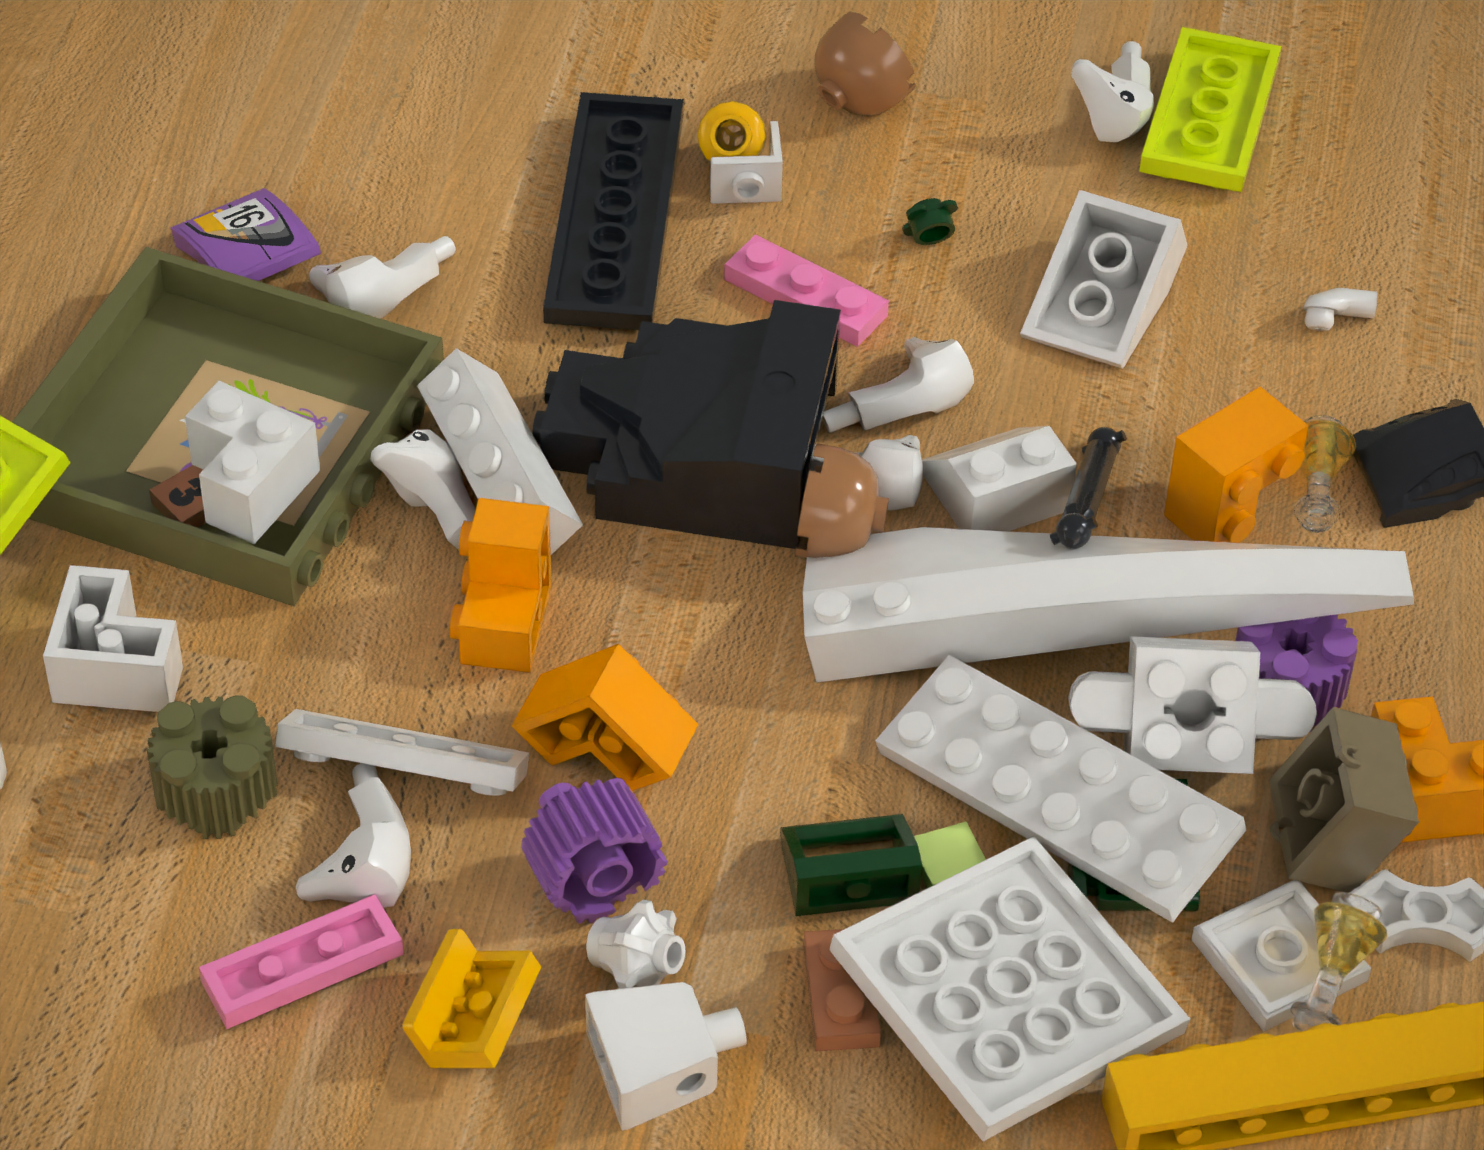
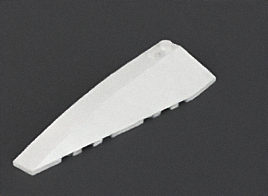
M930 527L871 534L865 546L852 553L832 557H807L803 585L804 637L816 683L939 667L948 655L963 663L1130 642V636L1161 638L1414 604L1405 551L1091 536L1084 546L1068 548L1061 543L1054 545L1051 541L1050 533Z

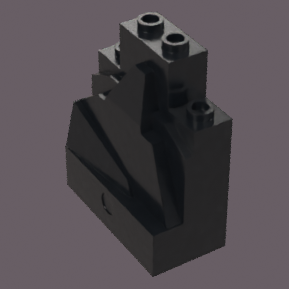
M774 300L770 318L728 326L675 318L668 325L642 321L636 342L626 343L623 358L565 350L558 372L550 371L545 386V404L548 405L546 411L537 410L532 434L540 445L552 470L588 475L586 492L587 494L595 495L596 519L795 549L800 543V536H797L802 499L827 396L835 397L837 389L841 310Z

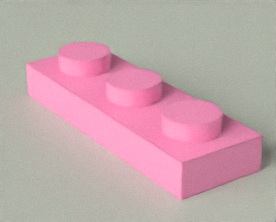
M756 234L724 264V280L771 304L774 303V300L840 309L839 338L857 347L888 317L889 300Z
M374 894L200 966L199 972L202 985L226 1029H229L402 956L403 943L386 911Z

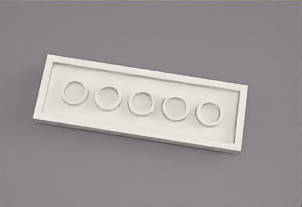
M951 655L947 656L875 740L881 755L1027 839L1034 836L1047 851L1172 923L1246 832L1243 816Z

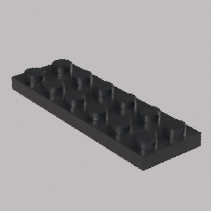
M580 93L543 305L544 323L639 330L642 321L654 323L683 122L684 99Z

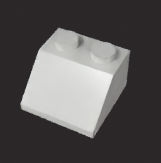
M1050 426L1016 428L922 459L923 477L959 529L1012 531L1062 514L1075 481L1077 465Z

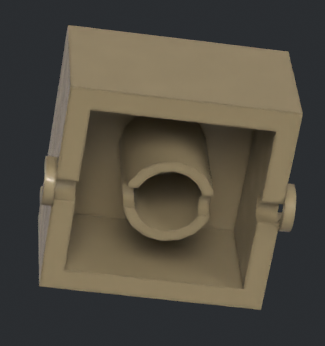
M1333 707L1269 779L1277 819L1270 826V832L1273 838L1282 845L1288 879L1350 893L1380 866L1382 861L1419 823L1418 809L1414 802L1406 767V756L1403 753L1396 723Z

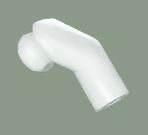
M1334 288L1311 295L1306 299L1303 309L1307 311L1304 322L1309 329L1327 331L1334 324V315L1374 318L1377 306V291Z

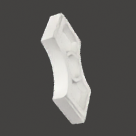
M1385 869L1379 871L1338 901L1335 914L1380 954L1392 947L1407 943H1427L1441 946L1456 952L1469 962L1484 952V889L1472 878L1468 877L1448 886L1431 887L1409 883Z

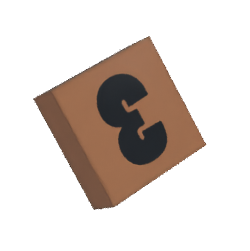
M192 465L149 489L151 503L167 518L197 528L204 525L206 521L199 474L203 469Z

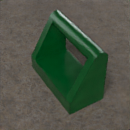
M903 814L780 827L781 846L795 916L892 906L920 892L923 864L918 844ZM892 840L894 845L893 848L806 857L803 849Z

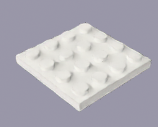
M1034 836L834 934L829 948L830 952L982 1141L997 1135L1101 1079L1106 1074L1107 1063L1117 1062L1134 1054L1145 1055L1185 1033L1190 1021L1189 1016Z

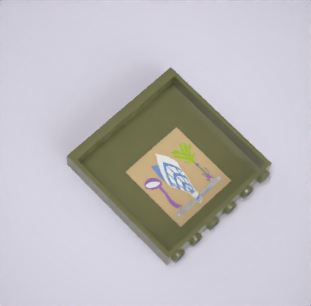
M145 247L12 421L17 426L63 451L71 462L28 519L295 606L307 586L313 587L317 583L323 569L324 560L334 546L339 547L344 542L350 521L359 507L365 508L372 498L375 483L382 474V471L370 460L372 450L383 443H396L404 439L409 431L414 432L421 424L427 403L417 385L444 360L442 337ZM218 381L315 422L319 473L255 544L249 543L208 523L197 528L167 518L151 503L149 489L192 466L185 416Z

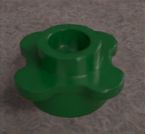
M929 198L916 203L906 212L908 223L902 226L904 235L913 236L914 241L920 245L937 244L948 239L955 232L952 213L958 210L957 203L954 200L941 201L937 198Z

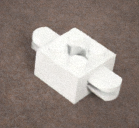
M1130 636L1128 673L1092 671L1081 674L1072 684L1068 696L1070 710L1080 727L1087 731L1125 733L1124 751L1157 770L1253 774L1255 738L1279 740L1302 738L1314 726L1317 715L1314 699L1310 692L1295 680L1259 679L1260 651L1252 642Z

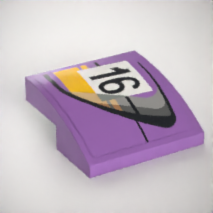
M265 188L171 227L176 247L196 259L199 263L256 281L321 254L318 242L302 221L287 205Z

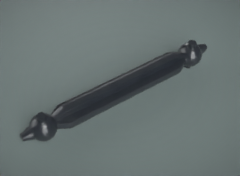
M1100 427L1089 435L1087 445L1082 447L1084 456L1062 518L1057 523L1056 532L1050 534L1054 545L1061 543L1068 548H1080L1089 541L1092 529L1098 527L1095 517L1116 455L1120 451L1121 442L1127 440L1123 430L1116 432L1109 427Z

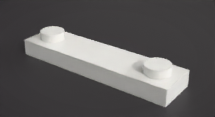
M295 709L278 723L275 747L294 750V756L304 761L325 762L332 757L470 783L472 791L493 796L504 795L507 791L513 792L527 776L530 754L529 752L299 709Z

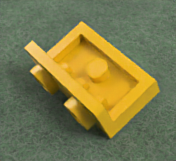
M449 929L403 1021V1030L430 1068L495 1069L539 974L541 965L531 950L477 951L463 929Z

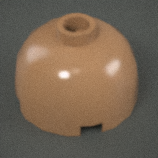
M848 12L835 22L819 40L814 60L815 73L821 84L818 87V91L823 100L836 110L843 108L850 113L870 117L891 109L915 89L916 83L908 84L907 81L914 74V71L903 50L886 31L880 27L873 34L869 29L861 25L868 19L860 13Z
M817 443L813 456L824 458L822 466L815 465L814 471L809 470L797 536L808 538V544L799 543L795 548V557L805 559L807 557L839 556L863 548L872 530L883 532L889 498L878 496V476L869 462L852 451Z

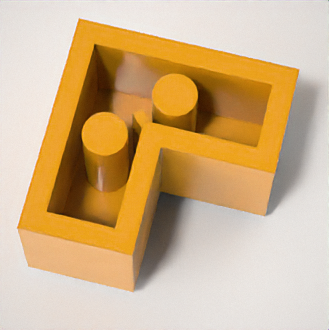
M1259 386L1178 435L1175 441L1164 516L1193 541L1240 543L1251 533L1255 526L1259 491L1280 478H1289L1302 465L1305 458L1304 447L1309 425Z
M479 498L473 521L464 520L461 527L459 554L460 556H468V560H466L461 584L462 595H466L464 604H454L450 620V638L459 640L460 664L530 673L552 586L549 506Z
M618 643L540 674L511 727L551 766L591 752L617 778H622L631 791L672 777L699 724L679 705L672 695L668 694L640 666L637 659L627 653Z
M1433 696L1374 702L1371 717L1397 724L1403 753L1406 756V767L1413 798L1418 809L1419 823L1400 843L1484 834V740L1450 743Z

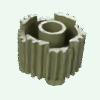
M240 695L229 697L224 701L223 697H218L216 701H211L209 697H204L203 702L200 703L196 699H192L190 705L180 701L171 702L158 712V728H152L151 730L152 737L148 738L149 748L147 749V756L156 807L161 809V811L165 810L169 819L176 817L178 825L187 822L188 828L201 833L203 839H208L210 834H215L217 839H221L223 833H228L232 837L235 836V830L239 829L242 824L247 823V816L255 818L258 816L257 808L265 809L267 807L266 803L272 797H277L276 786H278L272 736L269 726H266L264 717L258 718V711L254 702Z

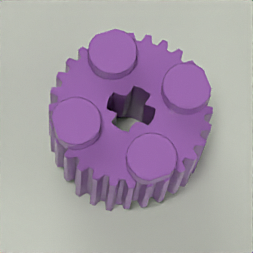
M1338 614L1238 627L1235 641L1252 642L1260 651L1259 679L1295 680L1310 692L1315 701L1317 711L1314 726H1317L1333 707L1341 708L1343 699L1345 700L1347 697L1358 643L1357 638L1353 635V629L1346 628V619H1338Z
M622 778L610 779L603 784L601 780H596L593 785L584 782L581 788L578 789L569 783H558L542 793L539 798L541 809L536 811L539 816L530 819L531 827L524 830L526 837L522 838L521 848L550 903H553L556 909L561 908L565 913L571 910L577 923H582L585 919L589 923H593L597 918L608 917V915L616 912L614 908L615 901H625L626 895L637 893L636 888L639 885H642L644 890L647 891L651 886L659 884L658 876L664 875L665 870L663 867L668 864L660 849L663 847L660 837L635 794L632 793Z

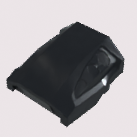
M1452 399L1447 405L1408 414L1378 427L1361 430L1346 438L1344 448L1348 456L1354 455L1382 512L1380 521L1384 528L1438 519L1451 510L1467 509L1474 504L1476 499L1484 497V427L1470 402Z

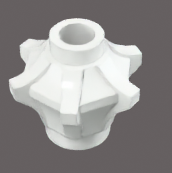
M648 900L637 902L630 912L625 915L612 918L601 917L596 920L589 931L586 944L590 963L595 967L612 973L619 989L660 985V982L666 975L675 974L681 969L686 951L683 939L674 934V925L677 920L674 912L663 910L655 913L652 901Z

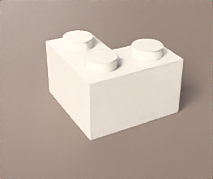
M218 381L185 416L191 463L203 469L199 474L206 523L255 544L320 471L315 422L221 381Z
M70 565L43 654L52 703L159 712L168 703L174 702L183 670L176 620L136 616L129 570Z

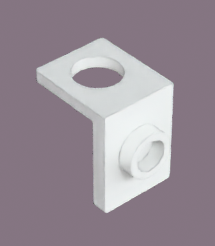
M770 121L769 155L712 157L710 159V201L712 204L781 201L783 160L778 121Z

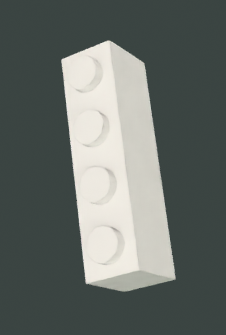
M456 348L417 387L478 499L486 498L549 506L550 548L552 555L583 526V523L499 374Z

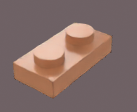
M844 929L804 931L803 948L815 1051L880 1048L881 1030L878 1010L829 950L833 935Z

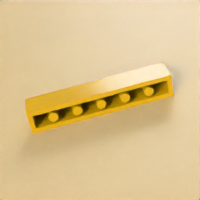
M1484 1001L1465 1005L1446 1003L1432 1010L1404 1015L1384 1013L1367 1021L1343 1025L1323 1023L1313 1026L1306 1031L1276 1036L1268 1033L1257 1034L1245 1041L1215 1046L1196 1044L1182 1051L1154 1056L1134 1054L1120 1061L1107 1063L1101 1101L1117 1150H1219L1484 1105Z

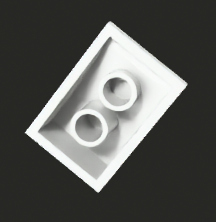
M1079 190L1021 330V337L1123 369L1169 293L1188 246L1181 220Z

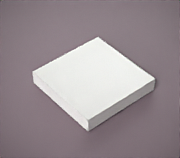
M1297 880L1288 882L1203 922L1193 929V943L1263 1032L1368 982L1371 967L1303 884Z

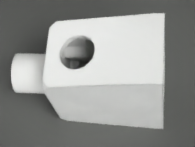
M684 982L585 994L586 1033L622 1131L631 1129L711 1094L717 1088V1053L745 1046L747 1043L744 1023L737 1007L703 1016L692 986Z

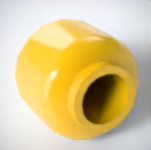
M735 101L719 103L709 109L701 119L697 133L699 148L709 161L712 157L760 156L764 150L767 138L765 124L759 113L747 104ZM735 125L741 130L732 132L728 127ZM724 132L730 136L729 145L724 140ZM743 135L741 143L734 146L736 137Z

